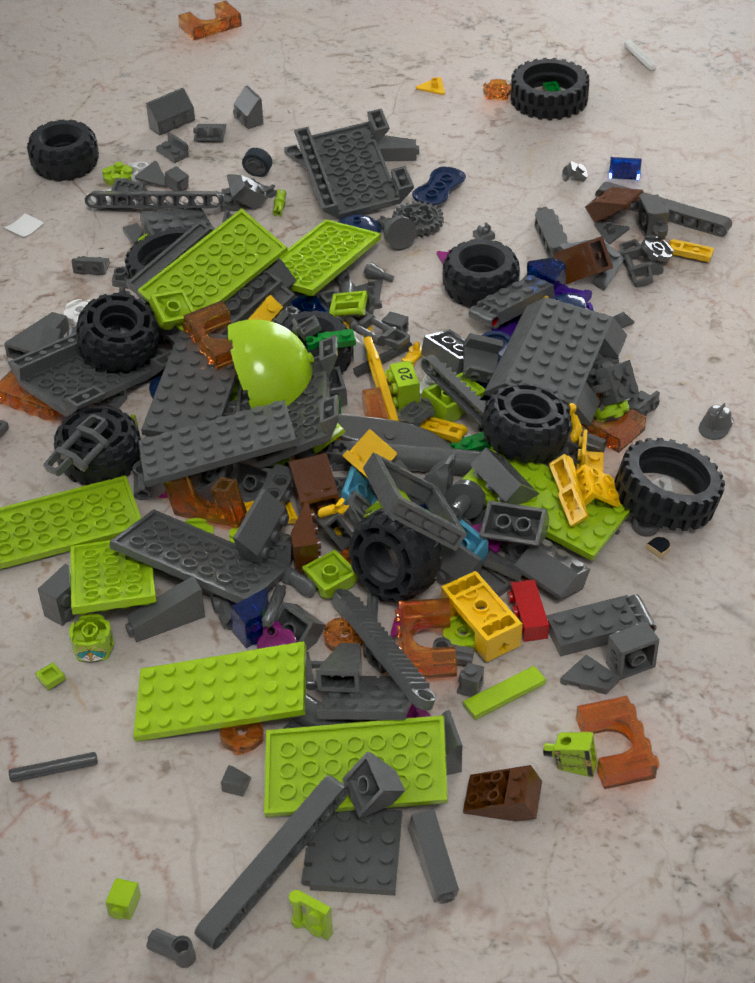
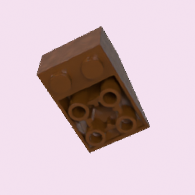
M611 187L588 203L585 209L594 222L599 220L603 222L610 217L609 215L615 216L621 209L625 211L631 207L630 203L639 200V195L644 191L641 189Z
M603 236L553 253L563 285L613 268Z
M327 453L289 461L299 514L305 502L309 503V508L314 510L315 516L320 508L332 504L336 505L339 501V494Z
M305 502L291 531L294 569H298L300 574H305L302 570L303 566L322 556L321 551H318L321 549L320 537H316L318 535L317 523H313L315 521L314 510H310L308 502Z
M531 765L471 774L463 813L514 822L536 819L542 780Z

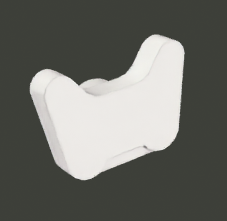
M147 162L129 163L128 166L135 172L131 176V181H140L136 180L135 176L148 166Z

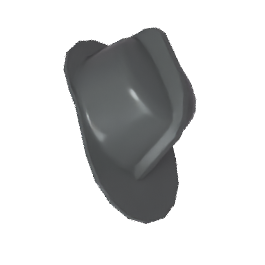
M724 402L721 405L711 406L700 422L698 428L700 434L711 440L725 437L734 423L730 409L726 407Z

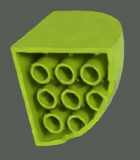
M243 320L228 325V339L230 343L232 342L233 346L231 355L243 391H248L250 399L248 402L251 408L285 400L287 407L295 401L309 384L314 363L313 355L311 352H307L301 340L287 328L266 320Z

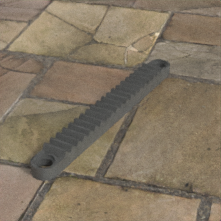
M433 355L423 358L421 360L423 371L482 427L486 401H481V396H476V391H470L471 387H466V382H461V377H456L457 373L451 372L452 368H446V363H441Z
M341 588L335 589L332 602L411 703L422 710L433 709L436 696L430 689V683L426 682V678L422 677V673L418 672V668H414V663H410L411 659L407 658V654H403V650L399 649V645L395 644L396 641L392 640V636L388 635V631L381 627V623L378 622L377 618H374V614H371V610L367 609V605H364V602L360 601V597H355L352 592Z

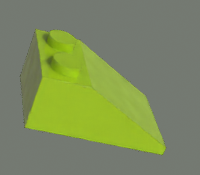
M463 372L456 375V377H461V382H466V387H471L470 391H476V396H481L482 398L485 395V388L475 381L463 378ZM437 384L422 390V398H428L433 405L435 414L432 417L454 422L465 413Z

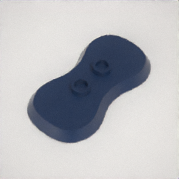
M443 166L436 168L431 172L429 180L413 191L412 196L417 203L420 201L423 204L426 201L427 204L432 203V206L437 205L439 207L447 200L449 192L464 182L466 174L453 167Z

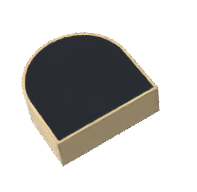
M658 536L646 543V549L662 558L669 553L671 543L667 538Z

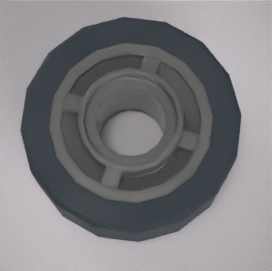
M257 147L248 149L242 159L244 170L251 176L256 177L266 176L273 163L268 152Z

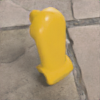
M418 341L409 347L405 358H401V362L411 360L413 368L415 363L422 357V347Z

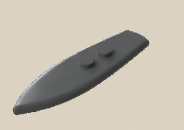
M339 414L338 424L346 432L339 436L338 439L344 441H359L371 429L388 444L453 449L435 433L413 424L383 418Z

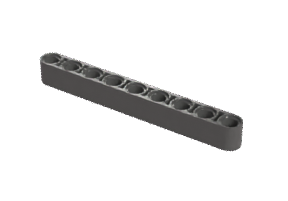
M604 182L595 192V196L597 197L600 193L611 187H628ZM643 192L641 195H639V197L648 196L652 194ZM660 197L670 213L668 222L718 237L725 236L732 227V220L727 216ZM639 200L630 203L631 207L628 210L638 212Z
M92 191L85 197V204L91 208H217L224 201V195L219 191ZM91 196L96 198V203L91 200ZM106 196L111 198V203L106 200ZM121 196L126 198V203L121 200ZM136 196L141 197L142 203L137 201ZM152 196L157 198V203L152 201ZM167 196L172 198V203L167 201ZM182 196L188 199V203L183 202ZM197 196L203 198V203L198 202ZM216 196L219 200V203H215L212 197Z
M327 775L200 921L195 929V936L212 949L219 948L342 804L349 793V787L333 776Z

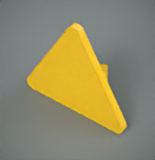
M431 77L430 81L416 86L417 90L445 95L441 77Z

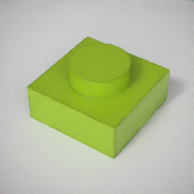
M54 662L35 673L36 678L47 690L66 680L65 674Z

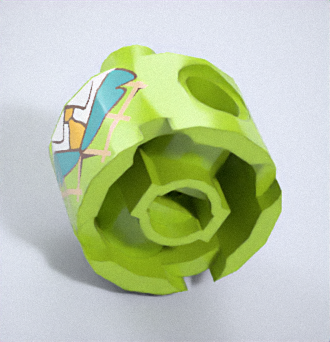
M99 614L83 615L79 617V621L76 623L74 621L70 625L69 637L73 653L78 661H105L110 657L114 641L110 622L106 621L104 616Z

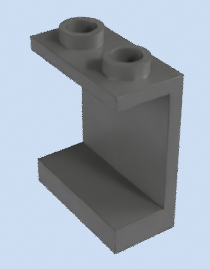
M469 333L463 342V378L488 384L498 365V353L503 348V341Z

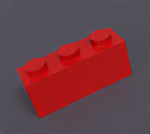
M535 579L512 582L510 591L507 592L509 604L512 603L513 614L522 623L523 642L548 639L549 623Z

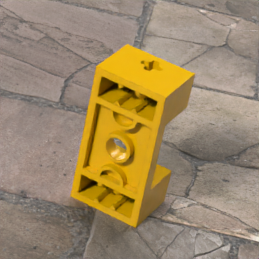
M477 571L441 586L442 611L448 618L461 615L475 632V650L485 662L491 661L521 646L522 623Z

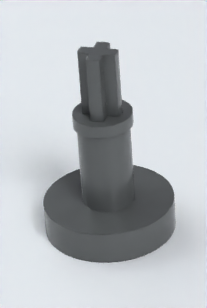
M380 216V219H377V222L384 230L385 241L393 248L405 249L415 240L416 226L409 218L405 216L393 218Z
M463 479L455 482L450 487L446 495V501L458 521H460L462 517L466 519L477 517L486 505V495L477 483Z

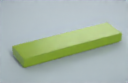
M533 665L464 700L463 707L474 720H477L545 685L546 678Z

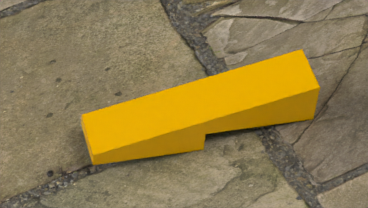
M563 454L549 463V466L560 492L557 494L571 527H574L587 519L589 515L573 459Z

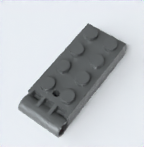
M528 275L524 279L512 283L507 288H502L498 292L478 301L477 306L474 305L469 309L468 315L471 319L496 329L501 324L522 314L526 306L543 299L546 295L550 299L555 297L554 285L533 275Z
M637 594L629 597L624 595L546 615L549 623V634L560 657L607 645L609 635L616 631L628 629L636 624L639 625L647 622L654 632L657 628L644 602Z

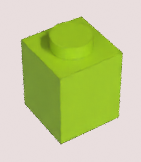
M115 878L105 902L108 915L115 919H132L141 897L138 882Z

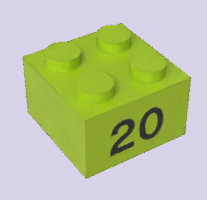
M411 360L390 364V372H387L388 382L390 383L389 389L395 408H397L399 413L410 402H420V382Z

